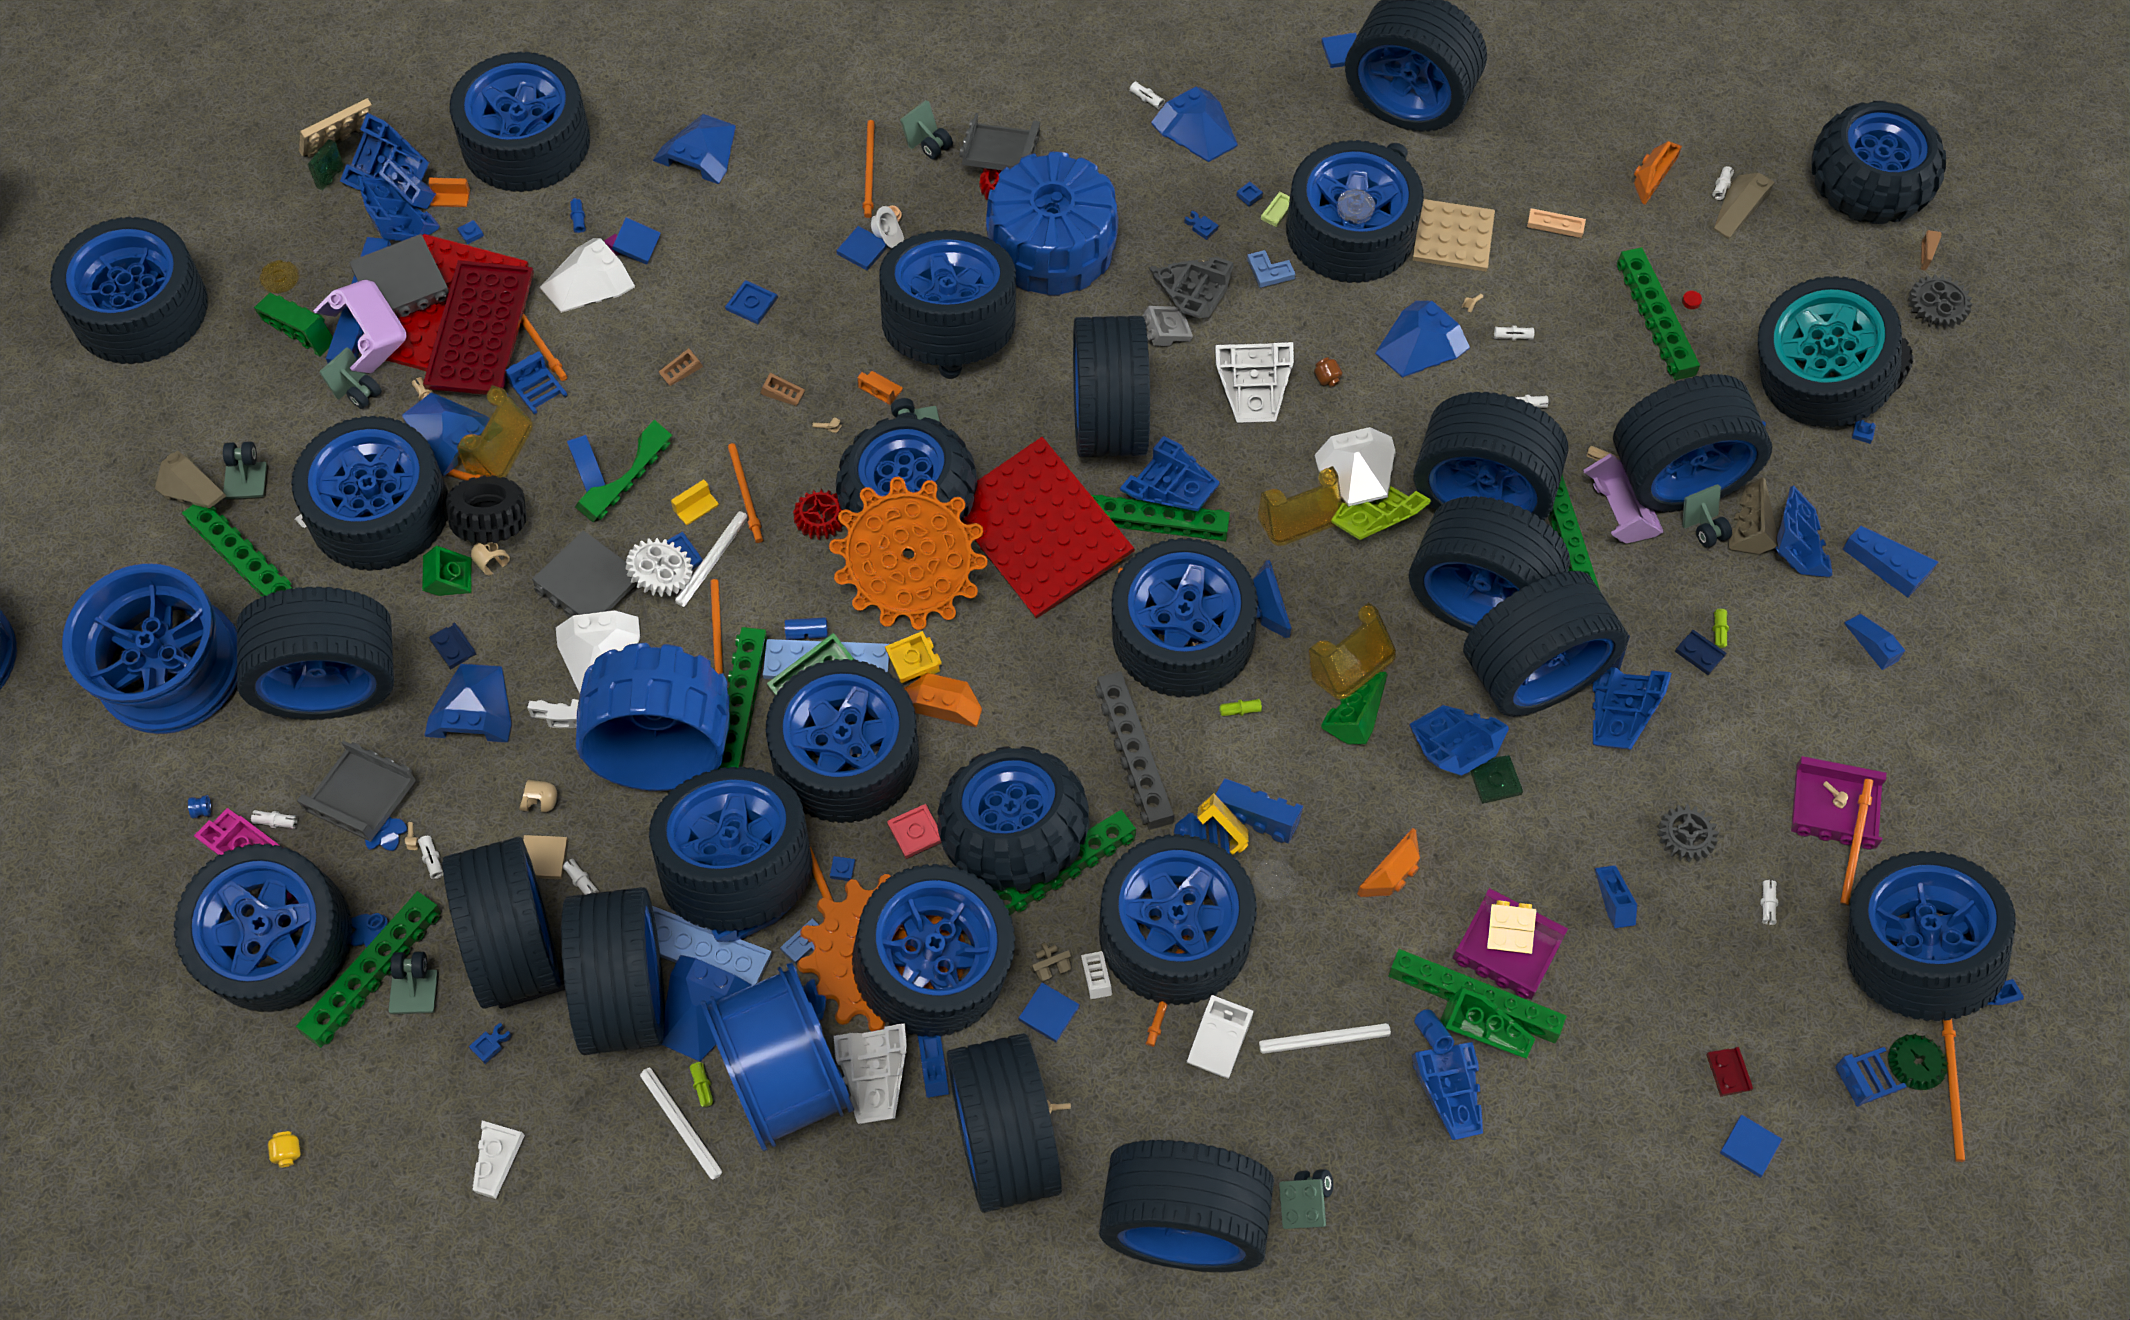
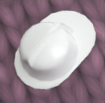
M887 206L879 208L877 214L871 220L872 232L876 237L882 238L886 245L893 248L898 243L903 242V233L893 210Z

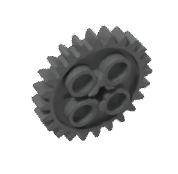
M1934 274L1932 279L1927 275L1925 280L1920 278L1919 282H1915L1909 293L1908 300H1910L1909 306L1913 307L1911 311L1918 312L1916 318L1923 317V323L1929 321V326L1935 323L1937 328L1943 325L1947 329L1948 325L1954 328L1956 324L1960 325L1962 321L1966 320L1973 305L1970 302L1972 297L1967 296L1969 291H1963L1964 285H1957L1958 280L1952 282L1951 277L1946 280L1944 275L1938 278Z

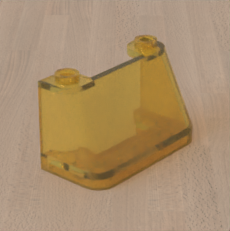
M492 385L487 394V400L491 405L496 406L494 413L481 436L475 434L464 436L457 449L466 473L486 475V477L494 475L501 478L506 477L532 431L533 424L531 419L504 389Z
M1333 466L1319 473L1318 480L1321 485L1319 487L1287 499L1283 492L1278 489H1270L1261 493L1257 518L1274 545L1284 546L1336 526L1331 520L1341 506L1342 499L1339 476Z
M1369 602L1358 612L1359 620L1364 624L1335 646L1329 641H1319L1309 648L1312 680L1335 698L1344 699L1350 696L1389 665L1396 657L1395 646L1378 609Z

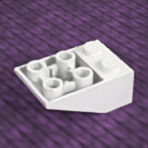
M1211 995L1187 1063L1229 1079L1251 1023L1253 1010Z

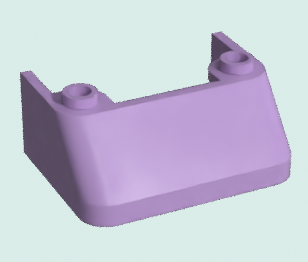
M362 280L332 291L313 311L315 314L336 317L346 306L349 308L364 331V334L358 341V349L362 356L350 369L357 372L372 373L405 341L406 331L373 281Z
M1609 454L1583 470L1585 474L1594 479L1595 483H1593L1595 490L1607 497L1619 523L1611 533L1620 542L1632 543L1653 538L1663 533L1655 511L1645 508L1636 499L1623 465L1618 458Z

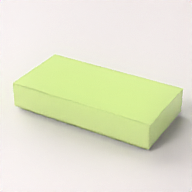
M1279 192L1261 215V220L1277 227L1288 213L1290 196Z

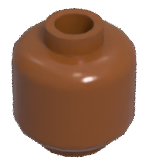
M1327 357L1315 364L1314 374L1322 386L1329 385L1333 387L1340 382L1339 379L1343 372L1336 360Z

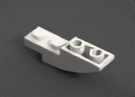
M572 699L571 706L563 703L550 704L542 700L529 701L528 711L531 717L546 719L548 726L552 728H577L578 700Z

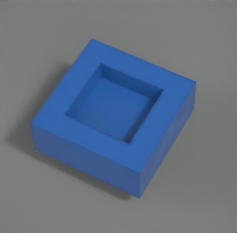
M1249 182L1237 191L1236 196L1245 204L1251 206L1262 198L1263 192Z
M474 220L457 228L467 244L484 236Z
M834 856L830 879L852 880L855 859Z

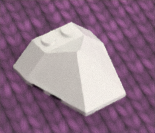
M593 238L577 247L540 286V289L561 313L583 307L588 303H598L606 298L619 297L635 288L622 262L601 238Z
M1293 342L1215 345L1216 367L1236 422L1276 421L1288 377L1294 363Z
M1370 427L1331 436L1315 454L1319 472L1327 478L1330 485L1334 486L1338 495L1348 506L1388 497L1393 460L1396 454L1391 436Z
M614 610L574 615L556 627L557 647L579 693L585 671L594 664L598 656L611 649L622 651L626 645L639 643L640 629L638 617Z
M905 1024L886 1026L883 1030L867 1033H848L834 1036L835 1058L837 1064L842 1067L845 1076L843 1080L845 1085H848L851 1094L849 1099L854 1107L853 1112L858 1124L895 1119L907 1047Z

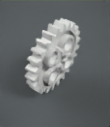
M656 538L655 542L648 539L647 544L640 541L639 546L635 544L633 550L630 549L625 569L628 570L627 576L632 577L631 583L638 582L637 588L645 587V593L651 590L653 596L656 592H659L661 597L664 592L671 596L672 591L677 594L679 588L684 590L685 585L689 584L693 567L690 564L691 558H686L687 552H680L681 546L675 548L674 542L668 545L666 539H664L663 543H660L658 538Z

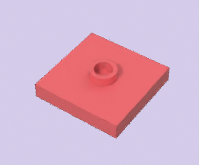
M926 804L887 821L905 859L941 843L937 824Z

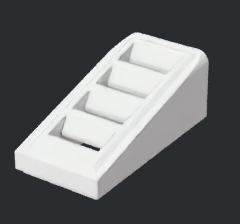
M1099 951L1081 955L1090 999L1111 996V984L1103 952ZM1100 961L1099 964L1088 965V962ZM1102 969V971L1090 973L1092 970ZM1102 977H1104V979H1102V980H1097V981H1092V980H1091V979H1096V978H1102Z

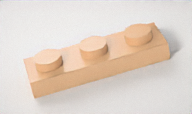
M1531 208L1527 227L1582 238L1586 219Z

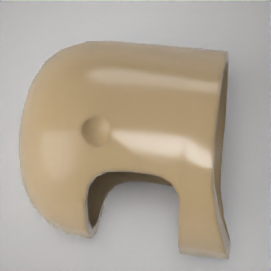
M476 543L471 551L473 561L485 575L493 574L486 566L493 557L502 567L506 566L510 561V556L504 550H498L497 543ZM498 556H504V559L501 560Z
M527 780L520 810L529 811L530 806L537 804V799L541 801V812H550L557 801L556 787L548 782Z

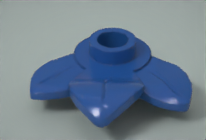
M389 816L371 842L365 839L367 848L372 850L381 845L386 850L394 851L399 845L398 835L407 831L406 824L399 818L391 819Z
M379 913L372 915L361 914L352 918L351 926L356 930L350 937L352 939L351 945L359 946L364 944L367 947L388 924L387 918Z
M811 979L802 987L808 1002L812 1004L818 1020H821L824 1015L826 996L818 995L815 979Z

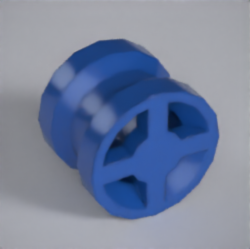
M208 795L198 799L195 797L188 799V810L192 819L198 818L200 815L205 817L211 816V801Z

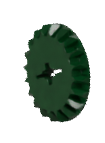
M1916 1033L1899 1037L1892 1044L1888 1054V1063L1893 1075L1901 1083H1905L1907 1087L1915 1090H1929L1938 1086L1944 1080L1948 1064L1945 1059L1946 1054L1941 1051V1046H1937L1934 1043V1039L1929 1040L1925 1035L1919 1036ZM1916 1058H1917V1059H1919V1058H1922V1059H1923V1062H1922L1921 1064H1917V1065H1916V1064L1914 1063V1061L1916 1060Z

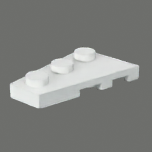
M482 1121V1137L479 1140L478 1149L480 1152L475 1168L473 1191L477 1194L496 1199L525 1135L520 1131Z

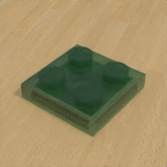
M328 139L307 165L316 188L323 191L326 186L331 184L333 177L341 172L344 164L335 141Z
M1510 755L1492 758L1470 771L1482 804L1519 796L1523 793Z

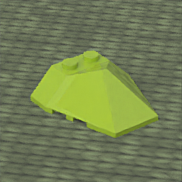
M1390 486L1387 498L1353 506L1342 503L1331 521L1336 526L1361 540L1417 514L1431 502V499L1417 491L1407 496Z

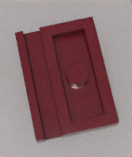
M1739 1047L1707 1053L1706 1056L1720 1097L1753 1090Z

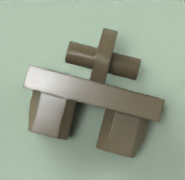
M1044 942L1041 944L1042 950L1036 952L1035 955L1037 959L1045 957L1046 960L1029 966L1031 971H1035L1038 979L1042 982L1052 977L1048 966L1055 963L1059 974L1071 970L1068 959L1071 955L1069 950L1052 957L1051 953L1058 951L1056 945L1048 948Z

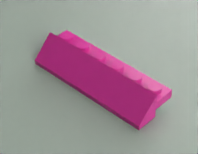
M226 808L214 822L209 820L194 835L196 839L217 855H222L225 851L234 850V848L239 846L244 847V845L248 844L279 845L229 808ZM287 892L286 905L299 904L298 900L291 893Z

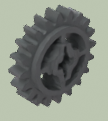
M1686 804L1684 810H1682L1677 805L1675 811L1671 808L1667 814L1663 815V821H1660L1658 825L1661 828L1658 831V835L1663 836L1659 842L1667 843L1664 850L1672 849L1671 856H1674L1676 853L1679 854L1680 861L1684 856L1687 857L1688 862L1693 857L1696 861H1699L1701 856L1707 858L1709 852H1713L1714 846L1718 842L1716 837L1719 832L1714 830L1717 824L1709 823L1712 816L1704 817L1706 811L1703 810L1698 813L1697 806L1690 810L1689 805ZM1683 821V824L1678 825L1677 828L1672 827L1674 823ZM1700 838L1704 839L1703 843L1694 846V842H1698Z

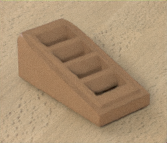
M1928 230L1921 241L1922 270L1926 271L1930 265L1940 241L1941 232Z
M688 348L661 369L659 373L669 386H672L702 368L703 365ZM683 363L686 366L684 369L680 366ZM675 368L679 369L680 372L678 374L675 372ZM671 372L674 377L670 378L667 373Z
M770 373L762 386L760 394L797 406L805 389ZM786 389L790 390L788 395L784 394ZM793 392H797L795 398L791 397Z

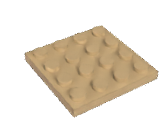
M367 98L300 131L299 152L301 155L311 157L318 153L317 149L323 146L327 149L335 144V140L340 138L343 141L351 136L350 133L355 130L358 133L361 132L360 129L366 114L371 111L372 104Z
M1423 199L1415 239L1413 261L1487 272L1495 210Z

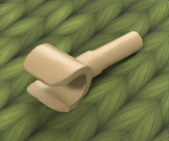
M1479 294L1475 298H1465L1461 308H1469L1468 312H1472L1475 303L1482 299L1483 295Z
M833 418L830 423H813L814 428H825L833 433H837L842 425L839 424L840 420L837 418Z
M1826 781L1823 785L1835 796L1833 800L1834 805L1838 808H1843L1847 803L1848 795L1842 791L1839 793Z
M408 822V834L405 838V844L408 850H418L419 838L413 837V822Z
M1047 1100L1050 1113L1056 1110L1071 1109L1070 1103L1050 1104Z

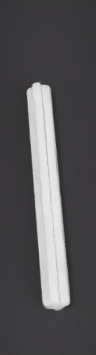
M739 511L691 576L689 584L685 585L684 590H681L675 598L678 605L684 607L748 520L746 513Z
M1388 1024L1371 1025L1262 1040L1259 1042L1260 1052L1265 1054L1388 1037L1391 1031Z
M651 1068L644 1069L640 1077L710 1179L718 1178L722 1174L719 1165Z

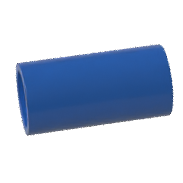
M827 618L785 620L786 640L805 639L807 636L809 639L827 638Z
M1429 1009L1419 1012L1415 1017V1025L1437 1054H1445L1450 1051L1454 1045V1039L1436 1014Z

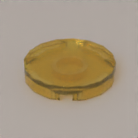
M276 260L264 266L259 279L262 287L267 291L283 293L296 285L299 274L296 266L291 262Z

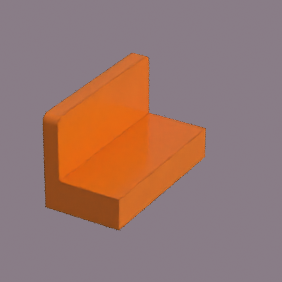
M429 178V187L436 193L430 206L467 207L470 193L467 179Z
M871 371L868 375L861 372L857 377L858 388L889 405L892 404L903 390L901 386L874 371Z

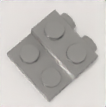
M1148 306L1142 315L1145 318L1148 329L1147 338L1152 340L1154 346H1171L1173 341H1191L1193 337L1185 314L1178 307Z

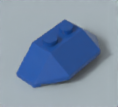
M1266 560L1253 578L1258 598L1257 618H1259L1262 626L1284 638H1290L1292 628L1271 561Z

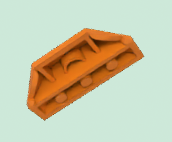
M1667 141L1654 148L1650 155L1647 154L1642 162V167H1637L1634 176H1636L1634 185L1643 204L1647 203L1679 157L1681 145Z
M926 673L905 687V691L908 692L913 702L915 713L977 727L982 707L968 682Z
M1414 828L1408 832L1359 886L1357 895L1360 897L1391 896L1395 890L1399 892L1406 884L1404 880L1408 876L1413 877L1419 869L1417 865L1420 855L1417 834Z

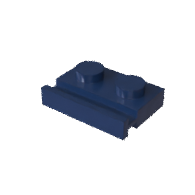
M455 622L451 627H446L429 637L431 643L450 670L465 662L468 658L477 655Z
M1692 630L1675 650L1677 654L1707 675L1715 669L1727 654L1695 630Z

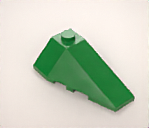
M1367 672L1353 686L1354 691L1348 697L1343 696L1340 699L1341 704L1336 709L1332 708L1327 713L1321 724L1322 729L1346 744H1366L1374 729L1387 672Z
M1462 987L1449 999L1440 1019L1446 1029L1526 1059L1535 1041V1037L1487 997L1465 987Z

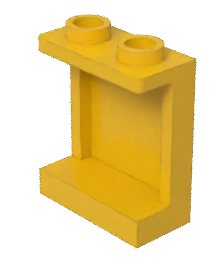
M1213 793L1198 807L1197 818L1204 824L1213 816L1233 837L1230 840V853L1232 855L1236 852L1241 853L1248 846V829Z

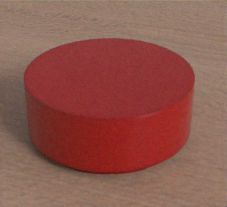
M1687 291L1682 298V304L1692 310L1699 308L1702 302V296L1696 291Z

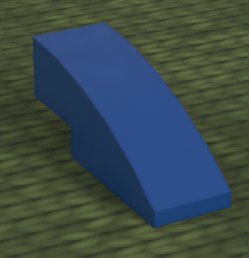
M583 435L567 441L586 492L591 487L605 485L587 436Z
M918 1036L926 1098L948 1095L941 1036Z

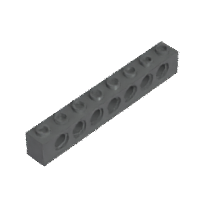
M1122 672L1098 677L1095 692L1097 698L1102 699L1101 709L1103 715H1107L1109 721H1107L1110 733L1115 735L1114 745L1116 751L1121 752L1122 757H1120L1122 768L1128 771L1127 782L1130 788H1134L1133 798L1135 804L1141 807L1140 818L1142 823L1147 824L1148 830L1173 824L1174 814ZM1110 696H1117L1118 698L1112 699ZM1122 713L1124 716L1119 717L1115 714ZM1129 731L1130 734H1123L1122 732ZM1129 749H1136L1137 752H1130V751H1128V750H1129ZM1136 767H1142V768H1144V769L1139 771V770H1136L1135 768H1136ZM1142 785H1149L1150 788L1144 789V788H1142L1141 786H1142ZM1155 803L1157 806L1150 807L1148 804Z

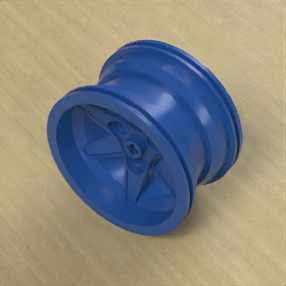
M138 564L116 570L90 586L75 603L66 620L62 637V649L69 672L86 691L100 699L105 708L117 720L135 730L153 734H168L191 728L219 710L237 685L236 628L218 608L211 604L204 590L190 576L173 567L161 564ZM174 610H188L195 613L190 619L173 628ZM143 622L142 632L132 630L135 626ZM200 640L199 646L192 658L182 651V649ZM119 645L125 650L122 653L121 660L111 665L113 655ZM168 672L176 674V676L167 681ZM143 676V692L123 693L119 691Z

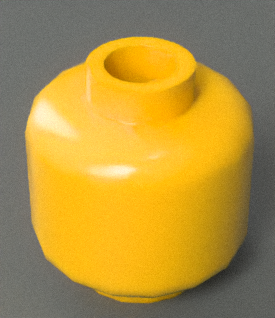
M290 1131L274 1134L273 1138L268 1142L270 1161L274 1164H279L281 1168L292 1166L293 1161L300 1157L298 1137L292 1135Z

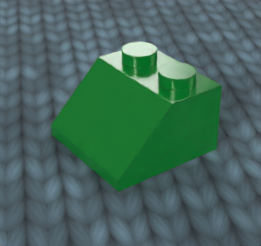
M436 545L423 555L422 591L437 596L471 593V557Z

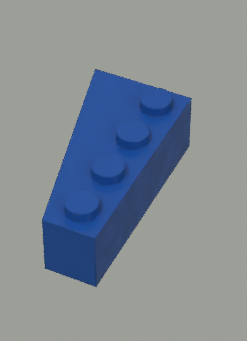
M1860 526L1848 538L1842 549L1907 598L1928 578L1938 564V561L1863 526Z
M1225 778L1215 794L1242 824L1246 823L1252 826L1259 833L1265 832L1271 835L1277 842L1288 844L1299 825L1303 806L1297 803L1294 807L1286 804L1287 800L1278 798L1276 801L1269 798L1265 792H1251L1250 787Z

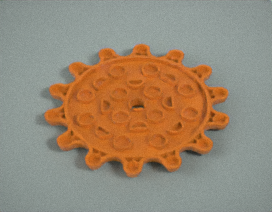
M894 477L890 481V492L886 496H879L872 488L865 487L860 492V498L864 504L863 510L855 513L844 509L838 515L839 521L847 527L848 535L843 539H833L829 544V549L832 553L842 555L846 560L845 567L834 574V580L841 585L847 583L854 584L857 588V595L852 600L853 607L856 610H864L869 605L878 606L881 611L880 623L886 627L893 625L897 616L906 615L910 618L914 629L922 630L926 626L927 614L932 611L938 612L946 620L953 619L956 615V610L952 604L953 598L957 595L974 598L978 593V588L970 582L968 575L974 569L985 568L988 563L986 556L975 553L971 548L972 541L982 536V526L977 523L970 525L962 523L960 513L965 508V501L961 497H954L947 503L940 502L936 497L937 484L932 480L925 481L918 492H910L906 488L903 478ZM905 548L914 551L912 558H906L903 555Z
M884 874L880 876L878 880V885L875 889H878V886L882 882L885 883L886 879H888L890 875ZM852 879L845 884L847 897L844 901L833 902L828 898H821L817 902V909L823 915L824 920L818 926L806 925L801 929L800 937L807 939L809 943L812 942L814 950L811 955L803 957L798 961L797 968L801 973L816 974L819 978L816 986L818 995H824L826 1000L833 999L838 1003V1010L835 1014L837 1023L846 1025L855 1015H864L868 1019V1027L872 1032L883 1030L885 1022L880 1019L881 1017L876 1016L872 1009H869L866 1005L867 1002L862 999L861 993L857 989L852 970V953L863 908L875 889L865 890L857 880ZM934 915L925 916L933 924L938 923L944 918ZM903 925L895 933L892 941L907 937ZM946 930L940 931L943 936L950 935ZM961 933L958 940L965 943V937ZM911 945L905 947L910 952L916 951L915 947ZM895 965L902 976L905 967ZM938 967L940 972H948L946 967ZM957 969L958 979L962 977L963 969ZM930 982L924 987L935 990Z

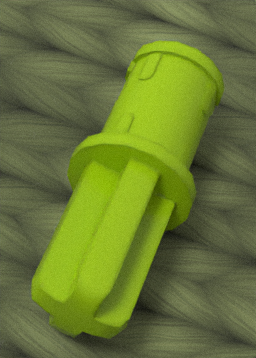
M1725 609L1714 611V626L1712 630L1715 632V645L1720 649L1727 646V632L1729 631L1727 611Z
M1240 699L1238 702L1221 704L1219 710L1221 716L1236 714L1243 716L1246 713L1261 712L1262 705L1260 699L1242 701Z
M701 1062L694 1063L689 1067L694 1081L693 1088L697 1090L701 1106H711L713 1104L709 1087L711 1082L707 1079L704 1064Z

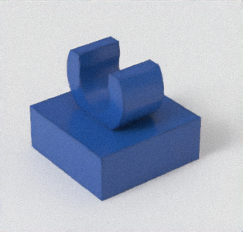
M1864 420L1855 422L1851 438L1871 444L1876 425L1864 422Z

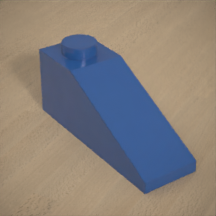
M391 158L387 159L379 172L413 206L427 209L436 195L423 181Z
M1862 614L1844 623L1881 670L1898 662L1905 652V649L1891 633Z
M1616 865L1595 868L1607 915L1614 928L1636 925L1637 903Z

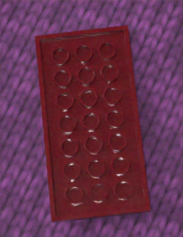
M458 260L424 378V389L493 396L502 395L507 376L506 369L510 365L534 274L533 267Z

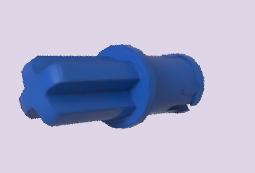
M574 198L570 202L572 211L570 217L573 220V230L575 233L585 232V213L582 209V202L580 199Z

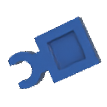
M1191 211L1190 214L1194 219H1189L1188 217L1184 219L1187 225L1192 226V231L1205 240L1218 230L1219 225L1206 216L1199 218L1195 211Z
M501 1023L494 1027L491 1035L485 1031L469 1046L470 1050L484 1064L502 1049L499 1043L508 1041L512 1036L509 1031L499 1035V1032L504 1028Z

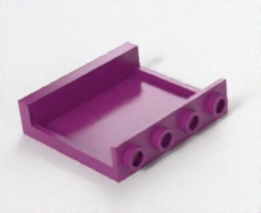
M1802 756L1796 765L1791 832H1796L1804 837L1811 835L1819 837L1823 841L1836 840L1840 841L1841 844L1851 845L1859 810L1858 798L1859 795H1862L1864 780L1871 779L1873 780L1871 806H1868L1861 847L1864 849L1877 848L1882 841V837H1879L1882 785L1886 781L1887 773ZM1826 781L1839 793L1842 791L1848 795L1847 803L1843 808H1838L1834 805L1833 800L1835 796L1823 785Z
M1489 888L1452 959L1456 960V963L1461 967H1469L1475 970L1476 974L1480 977H1488L1494 980L1499 987L1509 988L1515 991L1517 996L1532 1000L1568 928L1536 912L1532 954L1488 949L1492 904L1496 905L1497 901L1510 902V906L1519 907V903Z

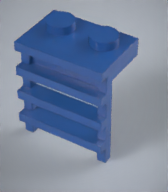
M539 351L506 369L511 387L514 388L533 414L537 413L536 407L560 393L564 397L567 396L566 391L546 368L543 355ZM548 378L550 379L548 382L542 384L541 386L535 388L527 394H523V392L541 383L542 381ZM556 386L555 389L539 397L538 399L532 402L529 401L530 399L536 397L537 395L543 393L551 387Z
M1189 813L1175 824V834H1180V836L1186 834L1190 835V837L1197 836L1202 840L1207 839L1206 824H1208L1209 841L1217 845V826H1219L1221 847L1227 850L1228 854L1230 853L1228 832L1214 817H1211L1202 824L1197 816H1194V813Z
M1885 1047L1855 1058L1852 1054L1844 1056L1835 1066L1857 1107L1907 1087L1905 1083L1896 1086L1879 1054L1886 1052ZM1873 1057L1889 1089L1884 1090L1868 1058ZM1861 1061L1878 1093L1874 1094L1857 1064Z

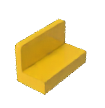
M704 479L671 500L673 511L685 525L691 524L719 506V503L710 494L709 485Z

